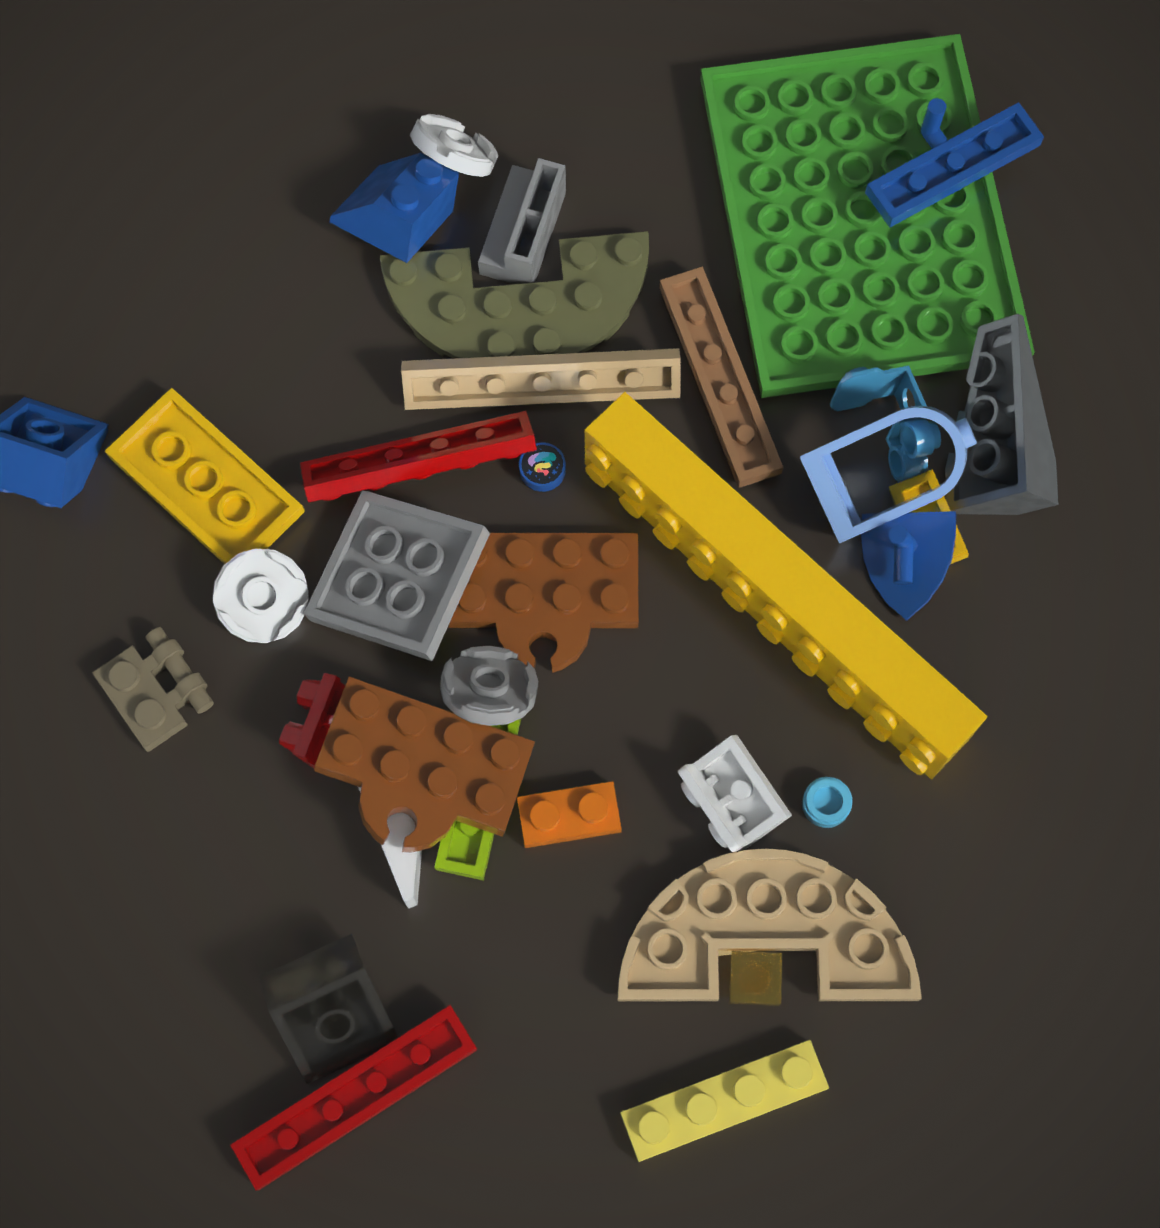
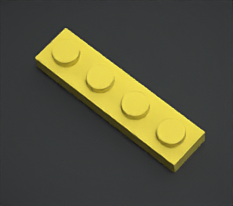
M811 1040L622 1111L620 1114L637 1160L641 1162L829 1089Z

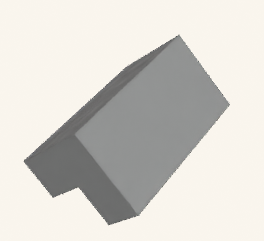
M540 158L537 160L534 171L512 165L478 261L480 275L512 284L536 282L566 195L565 165Z

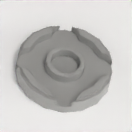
M479 646L463 650L460 657L453 661L451 657L445 663L441 675L440 691L446 706L455 715L466 721L487 726L504 725L523 718L534 707L539 681L535 669L528 661L526 666L523 662L516 660L518 659V654L505 648Z

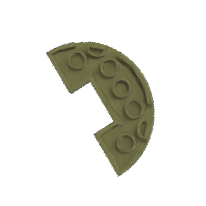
M646 231L559 239L563 280L473 288L470 248L417 252L408 263L392 255H380V261L387 292L398 314L400 313L404 321L414 331V335L442 357L447 355L455 359L585 353L604 340L606 342L629 317L630 310L643 289L647 274L649 233Z

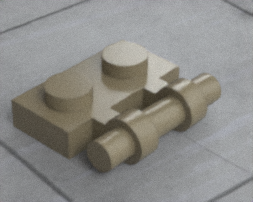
M161 627L153 629L146 635V640L154 651L144 660L132 645L92 672L147 752H150L188 725L178 711L181 707L190 702L196 712L200 714L210 709L214 704L206 692L207 683L200 673L192 672L182 657L184 654L182 647L176 639H169ZM166 668L177 683L176 687L168 693L165 692L155 677Z

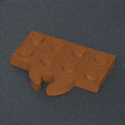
M490 533L448 626L449 628H496L500 647L518 654V659L516 660L523 662L526 666L528 661L534 669L536 660L529 650L530 646L539 638H548L557 646L556 652L550 658L552 673L561 671L577 661L585 650L591 628H638V533Z
M348 677L314 771L361 787L359 810L363 825L381 845L385 844L390 833L387 819L396 813L409 815L415 823V830L404 838L402 852L412 853L431 848L447 836L455 821L503 837L535 741L492 726L468 722L452 712Z

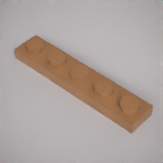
M703 266L660 280L659 289L738 488L782 474V462Z

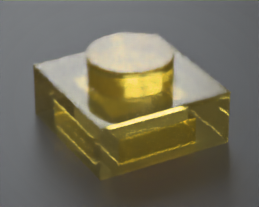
M731 951L729 1004L780 1006L782 953Z

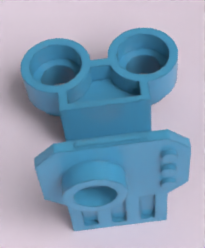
M909 365L884 371L878 367L871 369L858 367L852 369L840 380L830 403L831 409L842 411L864 406L873 399L895 395L900 409L908 407L907 390L909 389L913 395L915 406L927 405ZM914 417L901 420L892 425L886 441L890 448L888 453L889 467L897 482H902L927 471V456L931 455L934 449L939 448L941 445V434L935 421Z

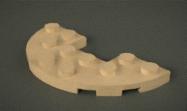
M753 849L728 853L710 859L679 879H675L649 905L647 911L637 924L623 957L618 985V1001H718V951H816L818 1001H919L922 998L916 963L908 941L904 935L902 936L896 923L886 911L887 907L858 879L854 880L842 871L828 865V862L804 853L779 849Z

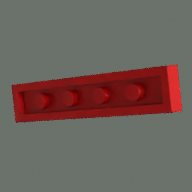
M522 411L300 462L304 490L309 503L318 500H334L344 494L366 489L378 490L388 484L409 479H425L435 473L457 468L469 469L479 463L496 459H512L521 456L522 453L535 451L537 447L527 412Z
M449 1005L230 1146L255 1190H260L478 1049L454 1009Z

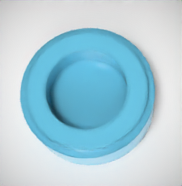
M821 777L809 784L802 798V809L806 818L814 825L822 828L838 826L847 818L852 808V795L849 788L842 781L833 777Z

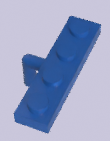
M939 98L932 99L928 104L921 126V134L931 147V150L867 184L865 193L889 228L1039 147L1044 136L1021 104L1018 102L948 140L940 129L946 111V103Z

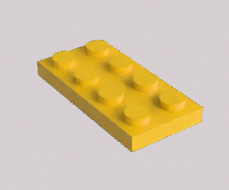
M173 388L168 390L105 450L107 456L224 564L239 553L252 549H268L305 512L303 506Z

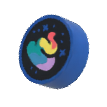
M536 443L537 450L522 453L520 457V476L525 485L532 490L546 492L555 489L562 483L566 473V462L563 453L556 446L549 443Z

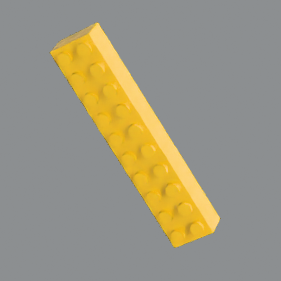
M626 392L620 395L585 429V470L590 478L602 488H605L607 485L620 496V504L630 515L637 519L640 516L646 519L654 527V535L664 546L671 550L675 547L688 558V566L698 577L705 581L709 578L713 580L723 590L722 596L732 608L741 613L745 610L758 621L756 626L767 640L773 644L781 642L794 654L792 660L801 671L811 677L816 674L829 686L827 691L835 702L845 709L852 707L865 719L863 722L865 728L881 742L888 740L901 752L900 759L911 771L917 775L925 773L932 780L987 719L988 716Z

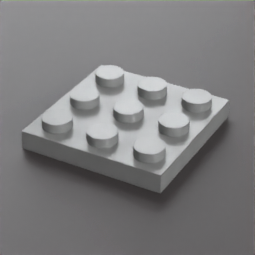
M362 490L303 614L311 622L433 661L490 533L484 525Z

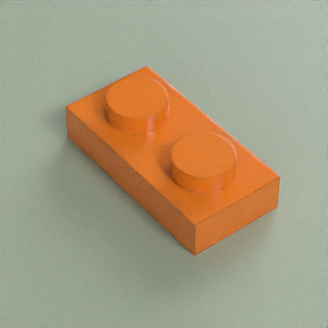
M613 781L517 797L525 848L621 833L622 830Z

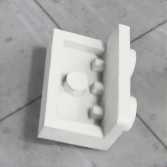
M731 735L695 763L685 764L678 770L679 775L684 781L681 783L684 794L696 807L701 806L711 822L708 824V827L714 839L722 847H728L732 852L747 849L792 816L737 735Z

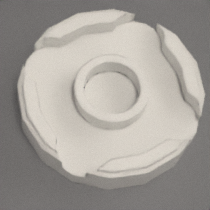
M422 115L420 120L417 119L410 134L413 143L424 154L454 171L479 177L490 175L498 158L493 144L483 135L475 132L472 138L463 133L465 126L461 122L442 115Z
M252 549L237 554L223 565L214 582L212 601L218 619L231 634L247 642L268 643L285 638L300 625L309 597L304 573L291 558L276 550Z

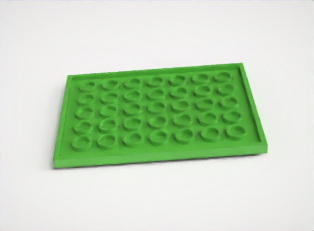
M960 34L701 69L700 80L761 398L836 388L847 372L858 367H866L868 369L878 367L884 371L909 365L913 376L969 369L978 327L1015 314H1020L1024 317L1032 356L1034 355L1035 351L993 172L890 228L865 193L868 183L931 150V147L921 134V126L928 104L932 99L939 98L946 103V111L940 129L948 140L981 123Z

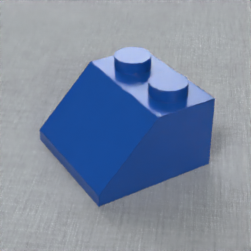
M422 153L379 165L330 216V223L408 263L453 212L459 172L436 162Z
M23 397L0 414V492L16 493L35 499L38 504L46 507L62 508L83 490L108 433L109 424Z

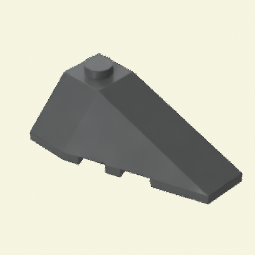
M1015 314L979 326L966 381L971 385L965 411H959L956 420L958 421L966 417L977 444L967 448V460L964 471L954 488L946 494V501L950 511H956V514L1020 515L1059 505L1056 457L1024 317L1020 314ZM956 452L948 454L945 467L946 479L954 469Z

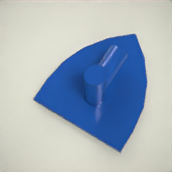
M956 511L909 512L861 534L863 559L872 583L885 602L906 621L929 602L945 578L954 552ZM877 513L862 514V520Z

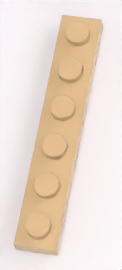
M679 348L402 361L401 365L405 410L615 401L624 392L634 400L680 398Z

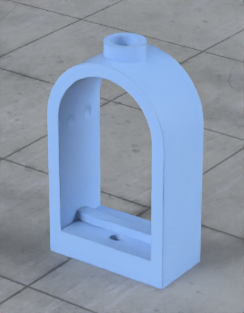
M911 406L800 456V459L839 543H842L945 496L954 488L964 471L967 460V448L977 444V441L966 417L955 422L948 414L936 408ZM921 417L940 424L949 433L955 446L956 460L951 475L939 486L861 520L831 453L904 419Z

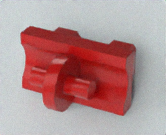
M324 673L321 681H302L297 693V704L309 710L305 723L302 725L290 721L284 726L279 738L280 745L313 769H315V764L345 688V685L340 682L339 677Z

